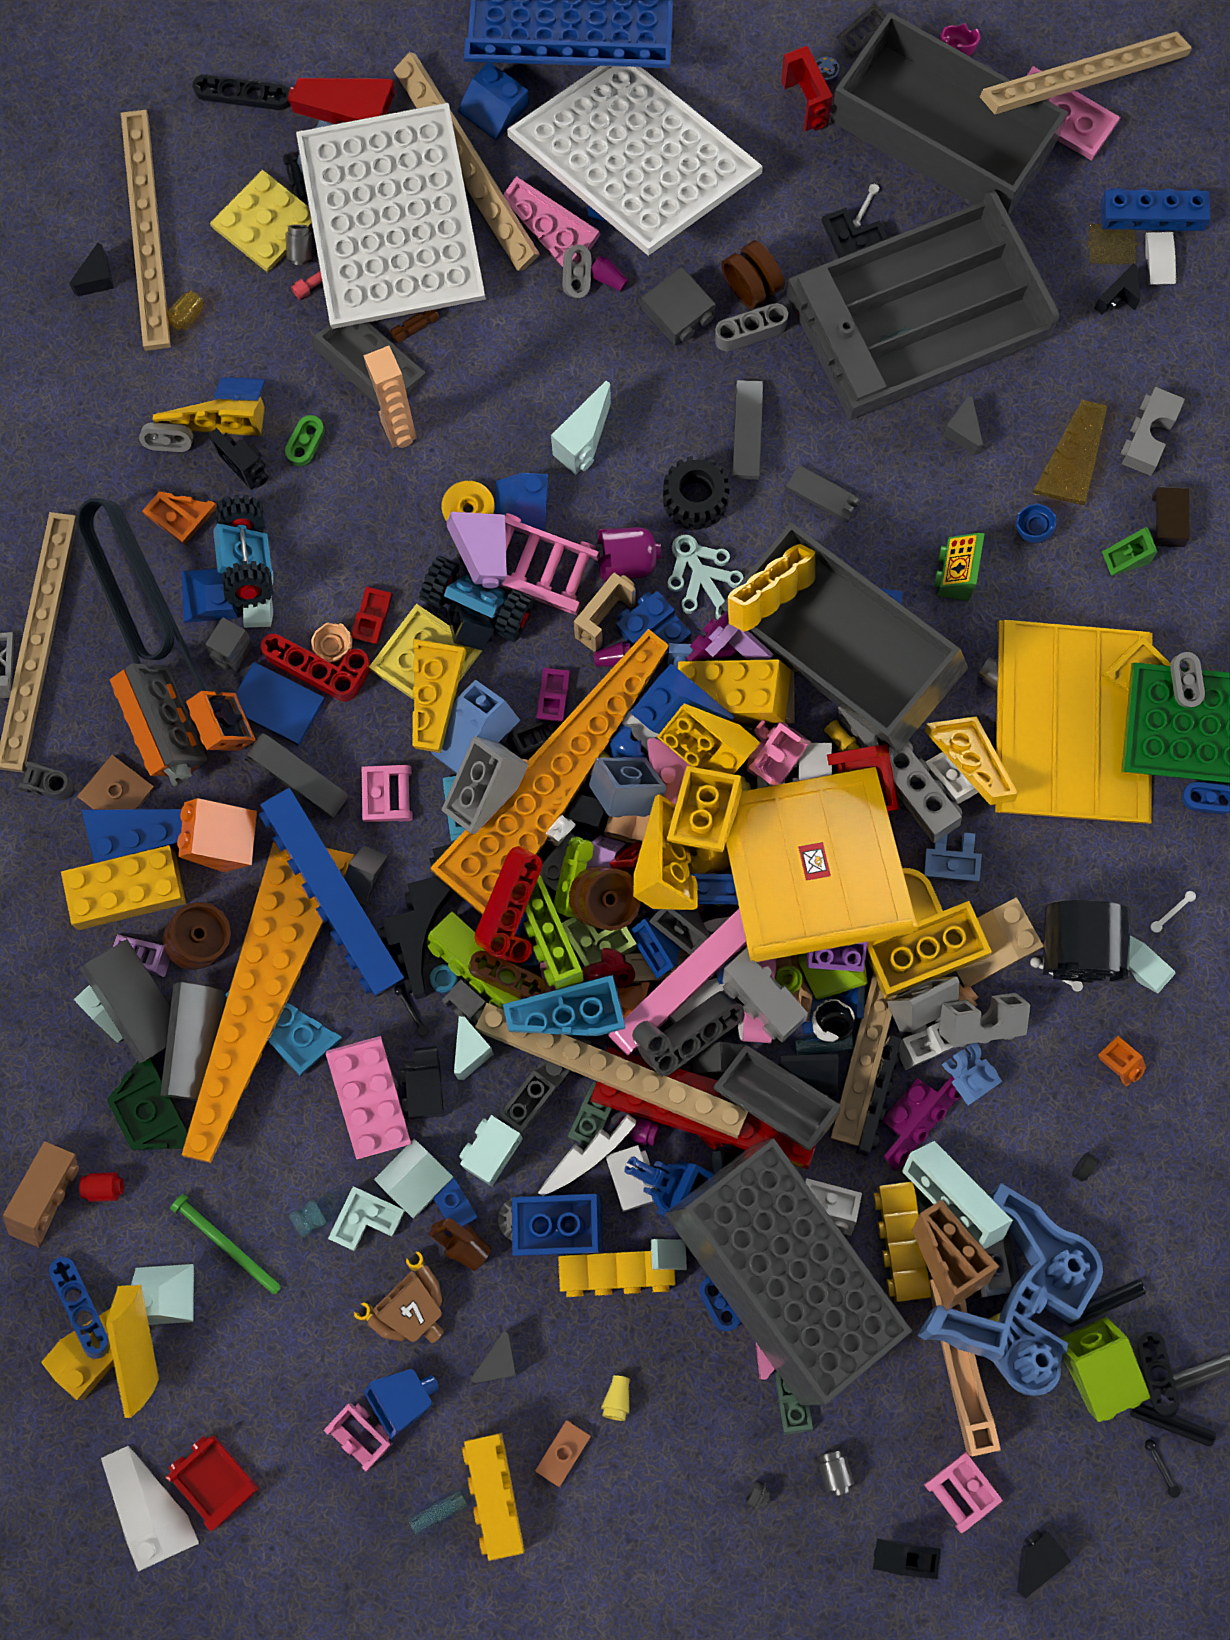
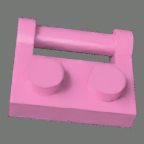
M411 766L362 767L363 822H402L413 820L409 801V776L412 775ZM390 776H398L399 810L391 811Z
M966 1452L962 1453L924 1483L928 1491H933L957 1523L955 1527L960 1533L965 1532L1003 1501ZM945 1480H950L973 1512L967 1516L963 1513L942 1485Z

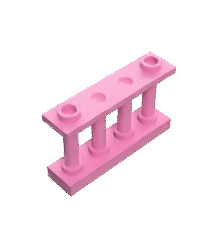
M506 513V550L514 530L529 537L515 573L512 572L511 576L507 575L502 585L498 587L509 591L515 589L535 598L536 601L577 616L581 605L579 601H576L577 597L575 594L589 558L595 561L599 560L600 555L598 551H595L596 547L583 541L579 545L520 523L521 519L519 517ZM542 540L554 545L540 582L533 585L526 582L527 578L525 575L538 541ZM566 549L579 554L566 590L565 592L562 591L560 595L551 591L552 587H550L562 553Z

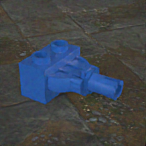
M631 1157L627 1161L628 1164L634 1167L625 1166L624 1169L626 1174L652 1187H644L643 1191L651 1195L654 1204L658 1207L656 1214L666 1219L665 1213L714 1175L696 1164L678 1161V1164L672 1163L667 1165L657 1161L654 1163V1166L657 1168H653L636 1157Z

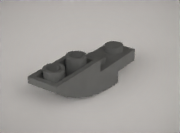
M567 1035L588 1045L592 1044L582 1035ZM543 1059L499 1115L522 1133L572 1071Z

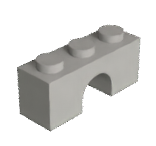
M1157 387L1154 388L1151 396L1145 395L1139 408L1144 410L1142 417L1136 416L1130 429L1134 436L1132 440H1126L1120 453L1125 456L1122 462L1123 465L1150 476L1153 474L1166 444L1154 439L1150 429L1161 427L1170 431L1178 417L1185 400L1184 398Z
M1017 993L991 996L989 1010L981 1016V1011L968 1000L942 1003L939 1034L955 1047H963L966 1044L977 1042L989 1043L991 1040L997 1039L1010 1040L1017 1036L1027 1035L1030 1004Z

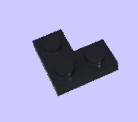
M846 208L822 216L821 222L838 258L889 239L880 220L856 229Z

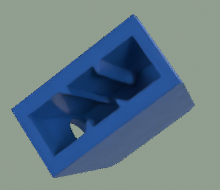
M409 1369L370 1382L364 1390V1394L388 1437L392 1440L429 1410L432 1406L429 1395L438 1391L439 1386L433 1375L419 1380L415 1371Z

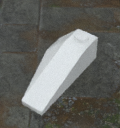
M129 1446L101 1458L124 1535L138 1571L199 1544L189 1516L175 1502L169 1492L158 1482Z

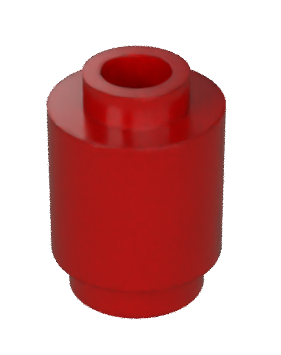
M117 1172L89 1173L80 1179V1196L89 1202L117 1201L119 1196L124 1193V1180L119 1178Z

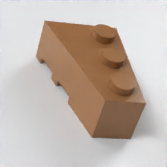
M45 1141L43 1142L2 1215L8 1235L40 1248L54 1214L65 1196V1190L69 1181L72 1182L78 1173L79 1166L77 1165L74 1153Z
M942 1200L920 1213L912 1232L945 1309L948 1311L990 1283L999 1266Z

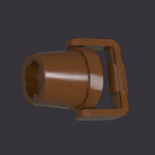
M446 1218L433 1223L429 1235L445 1247L444 1254L473 1271H476L485 1262L491 1252V1247L468 1224L461 1226L453 1219ZM447 1229L454 1235L450 1238L443 1231Z

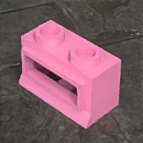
M779 723L749 769L769 784H782L811 741L795 729Z
M350 1403L345 1406L324 1431L335 1437L342 1444V1448L349 1455L352 1454L363 1465L362 1468L368 1471L388 1450L392 1443L388 1440L389 1437L381 1424L375 1427L368 1420L370 1414L359 1403L354 1407ZM350 1415L358 1420L382 1444L373 1455L342 1426L343 1422Z

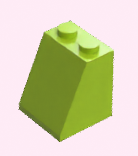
M1107 1317L1101 1318L1060 1338L1068 1343L1067 1352L1062 1354V1357L1088 1411L1098 1422L1110 1420L1116 1414L1128 1408L1138 1407L1143 1401L1151 1398L1128 1338Z

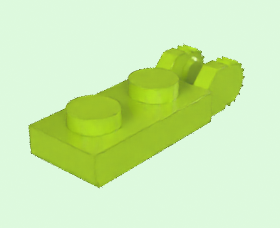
M574 836L569 840L553 904L556 912L575 918L569 906V891L573 880L580 872L586 869L587 862L592 859L594 847L590 841L582 840L583 838Z

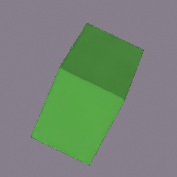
M1145 527L1102 551L1110 574L1113 576L1150 564L1157 553V549L1149 529Z

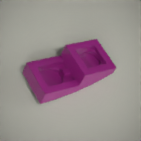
M543 668L536 719L564 721L570 671Z

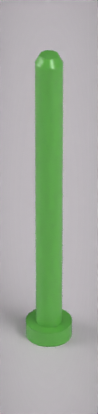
M184 1193L176 1199L170 1207L174 1213L180 1211L272 1294H277L280 1291V1284L188 1204L189 1198Z

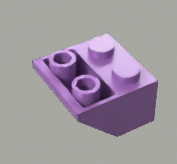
M867 942L806 953L807 967L863 972Z

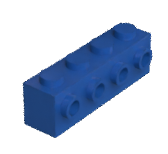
M1113 188L1105 190L1100 202L1101 230L1205 231L1210 221L1209 191H1200L1198 189L1187 191H1174L1173 189L1149 191L1145 188L1137 190Z

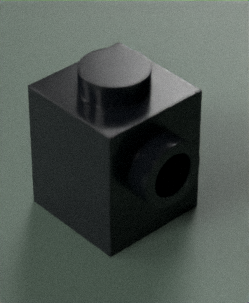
M576 794L574 800L566 809L567 819L576 824L574 828L603 835L609 816L598 799Z

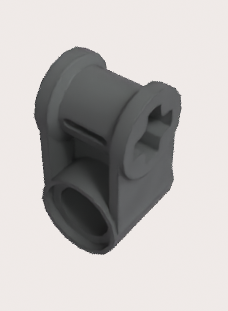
M26 762L25 767L27 770L22 783L18 784V789L33 795H42L61 801L67 800L73 795L74 783L64 773L40 764ZM60 781H64L63 787L58 791H54L55 785Z

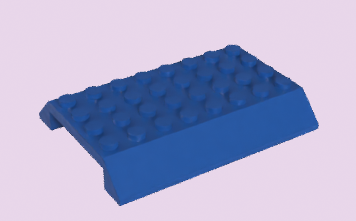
M471 0L468 38H465L464 62L670 68L673 0Z

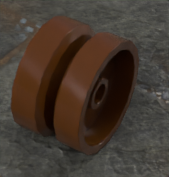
M756 240L742 247L740 254L733 253L722 261L721 267L728 285L739 300L751 310L765 302L766 295L772 297L784 289V278L777 262L766 247Z
M604 866L589 867L580 872L573 880L569 891V906L574 916L582 924L608 931L621 930L631 924L638 915L641 901L633 896L634 878L628 872Z
M203 902L189 903L179 909L165 927L163 934L164 950L170 960L181 968L190 970L206 968L214 963L229 945L231 936L229 921L223 912L212 904Z

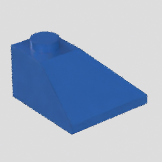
M519 473L496 481L494 514L505 516L506 513L512 514L521 519L520 523L545 532L549 492L548 474Z
M217 568L182 571L184 623L221 620L222 617L225 619H238V609L235 603L231 605L224 598L223 573H218Z

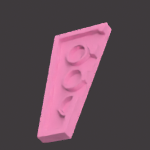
M517 176L503 194L515 215L562 267L564 252L569 246L583 245L590 250L600 236V231ZM575 253L572 257L575 263H577L579 260V256L577 253Z

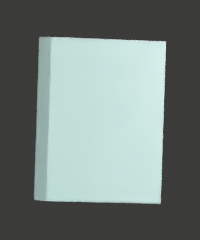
M459 1016L454 1074L458 1080H465L494 1053L465 1017Z
M413 1139L411 1144L407 1145L374 1180L415 1219L448 1184L453 1176Z

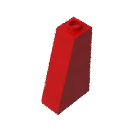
M298 78L295 87L290 88L288 102L291 103L293 113L333 124H340L387 115L395 95V88L391 79Z

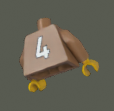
M416 1252L420 1258L418 1264L412 1265L406 1258L408 1267L413 1271L374 1309L367 1303H361L367 1309L364 1317L357 1312H354V1316L358 1320L368 1321L367 1325L382 1338L400 1342L408 1339L411 1342H415L423 1334L431 1343H434L444 1332L436 1323L442 1315L439 1309L442 1303L440 1285L429 1267L424 1266V1258L421 1253Z

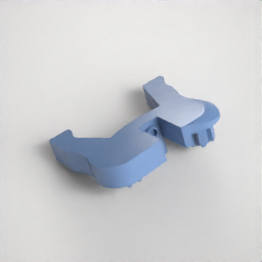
M1001 1183L992 1190L989 1197L1013 1220L1009 1230L1031 1267L1025 1271L1013 1287L1003 1306L998 1322L954 1309L946 1311L944 1306L938 1305L929 1312L918 1336L923 1340L944 1341L958 1350L986 1357L994 1362L1015 1390L1026 1395L1038 1396L1048 1393L1057 1385L1061 1376L1062 1354L1067 1352L1068 1343L1029 1319L1035 1312L1039 1314L1043 1308L1069 1324L1079 1319L1102 1279L1103 1265L1097 1250L1090 1242L1075 1233L1063 1230L1048 1218L1040 1206Z

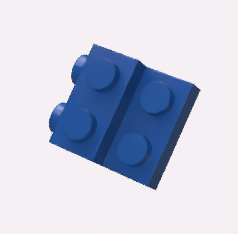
M658 591L654 594L650 592L645 593L638 600L637 603L639 605L631 611L627 608L617 617L616 630L632 646L648 629L668 645L669 643L682 644L692 636L689 629L674 614L675 610Z

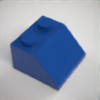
M487 62L472 78L458 108V112L497 141L529 106L528 90L494 64Z

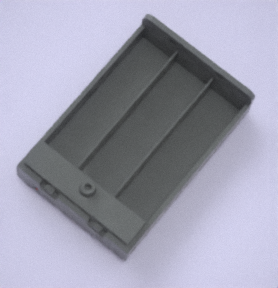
M994 190L987 192L982 202L791 277L788 280L786 290L787 297L849 420L1051 338L1059 320L1058 309L998 194Z

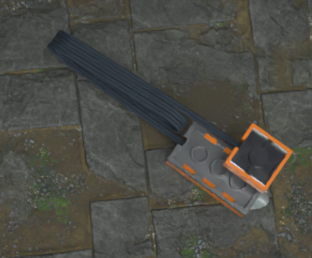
M91 498L86 500L80 506L77 513V529L134 663L109 680L114 689V695L123 710L124 718L134 736V742L142 755L144 766L150 776H169L172 786L176 787L183 783L185 779L192 777L191 772L206 763L208 759L168 666L153 665L148 668L147 664H141L138 656L148 660L166 658L174 646L176 637L200 690L199 693L187 700L186 703L206 750L241 751L256 741L235 693L221 692L216 695L215 692L206 690L176 622L120 506L113 501ZM101 506L105 508L162 628L163 642L156 654L151 655L145 649L95 533L94 517Z

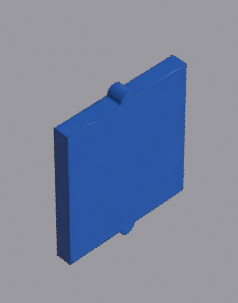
M222 377L214 393L215 399L258 401L265 386V379Z

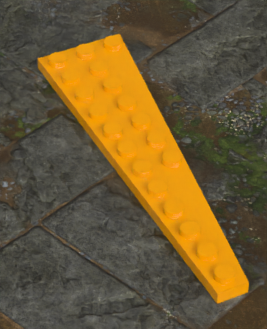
M648 629L526 762L529 765L516 792L476 834H471L465 829L432 865L431 871L482 915L509 851L513 847L522 846L538 855L549 838L545 833L565 813L593 769L595 759L600 758L611 738L669 650V645Z
M275 841L272 844L182 1151V1156L207 1163L212 1162L228 1128V1123L238 1107L237 1104L244 1089L246 1090L251 1080L252 1072L262 1056V1051L276 1027L301 974V969L311 953L310 950L323 927V921L316 911V908L319 907L314 897L308 898L301 886L305 881L300 873L296 876L294 875L287 863L291 858L286 850L282 852L279 850ZM326 848L345 879L348 865L355 855Z

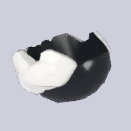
M826 1000L823 1004L817 1006L816 1011L813 1012L812 1028L819 1039L827 1042L844 1040L851 1035L853 1030L854 1012L848 1005L839 1000Z

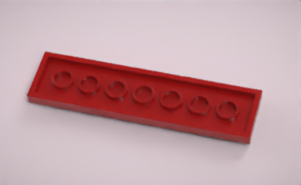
M611 1047L607 1049V1052L656 1072L640 1056L633 1054L627 1056L623 1051ZM677 1069L667 1075L671 1079L735 1104L714 1090V1086L718 1082L717 1080L682 1069ZM596 1081L591 1096V1102L744 1150L752 1145L774 1138L792 1165L805 1169L810 1167L815 1146L810 1151L806 1150L749 1112L738 1138H734Z

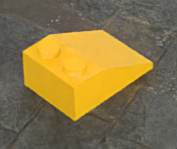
M686 766L667 842L723 852L742 793L741 776Z

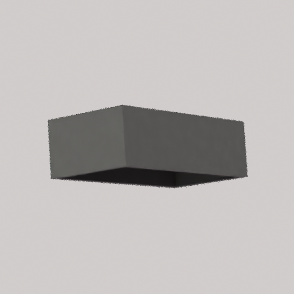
M889 11L835 89L830 121L974 204L982 202L985 194L994 190L998 194L1006 212L1010 215L1058 143L1068 112L1045 99L995 115L980 98L982 90L1011 81L1010 79Z
M790 522L737 587L745 585L754 574L765 571L766 566L770 562L783 557L789 548L798 544H802L815 551V580L807 588L799 590L793 599L780 604L773 614L762 618L756 627L748 631L773 653L774 657L896 752H899L969 668L961 649ZM727 598V599L725 600V602L721 605V608L724 610V612H725L727 615H728V598Z
M774 1138L752 1145L665 1213L667 1219L800 1405H826L912 1332Z

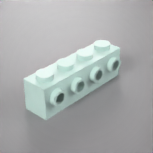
M935 1141L910 1153L902 1172L933 1204L942 1200L983 1249L1004 1239L1013 1220Z

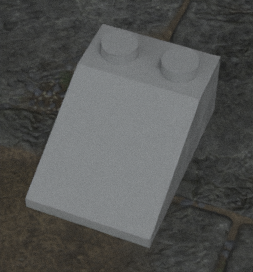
M473 736L442 807V811L469 833L476 834L516 792L529 764L499 742Z

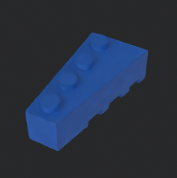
M181 809L81 810L94 863L168 845L171 847L177 846V840L181 833Z

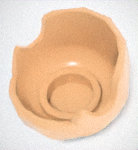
M325 623L315 631L311 639L312 651L315 655L330 663H339L352 649V636L341 623Z

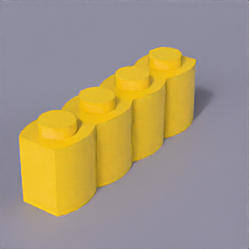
M802 544L795 545L789 548L783 557L770 562L766 566L765 571L754 574L745 585L732 590L728 595L729 624L743 632L751 630L760 623L762 618L773 614L780 604L790 601L799 590L810 586L816 577L815 551Z
M913 1182L878 1186V1193H873L875 1210H880L882 1221L877 1222L880 1239H885L886 1250L882 1251L884 1268L889 1267L891 1279L886 1280L889 1297L894 1296L895 1302L930 1298L931 1289L926 1262L912 1232L919 1217Z
M651 1251L558 1256L560 1292H566V1297L584 1296L583 1291L595 1290V1296L612 1295V1289H624V1294L641 1293L642 1287H652V1292H670L669 1286H675L674 1269L652 1270Z

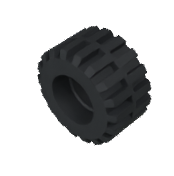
M689 456L686 462H683L681 459L677 461L676 467L673 465L670 467L668 475H665L663 505L666 507L667 515L669 517L673 515V522L678 525L682 521L683 528L688 529L690 524L694 525V530H699L701 524H704L706 529L711 526V521L716 524L720 520V515L724 516L729 502L730 484H728L729 478L727 473L723 474L722 466L719 464L715 467V461L709 459L708 462L704 461V456H698V460H693V456ZM700 483L708 487L712 495L703 502H691L685 499L680 491L688 484Z

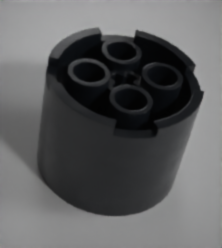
M1068 900L1047 904L1045 906L1043 975H1049V972L1053 973V979L1087 983L1106 980V977H1110L1111 982L1128 979L1131 909L1117 903L1094 900Z

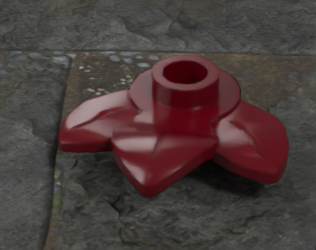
M603 948L601 951V961L582 968L583 977L587 982L613 975L617 989L630 985L635 979L633 966L624 961L622 954L618 950L612 948Z

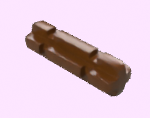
M436 309L424 311V313L419 312L402 322V326L397 325L392 328L391 334L396 342H401L407 338L406 335L409 334L411 336L427 327L428 322L432 324L437 321L439 314Z

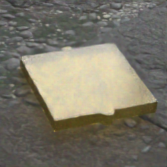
M1089 224V241L1087 246L1090 247V264H1136L1135 247H1137L1138 243L1135 242V229H1102V224Z

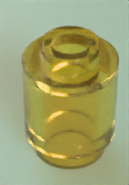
M188 291L186 294L183 293L168 310V322L177 330L182 328L188 330L203 312L202 307L205 305L203 299L193 291Z

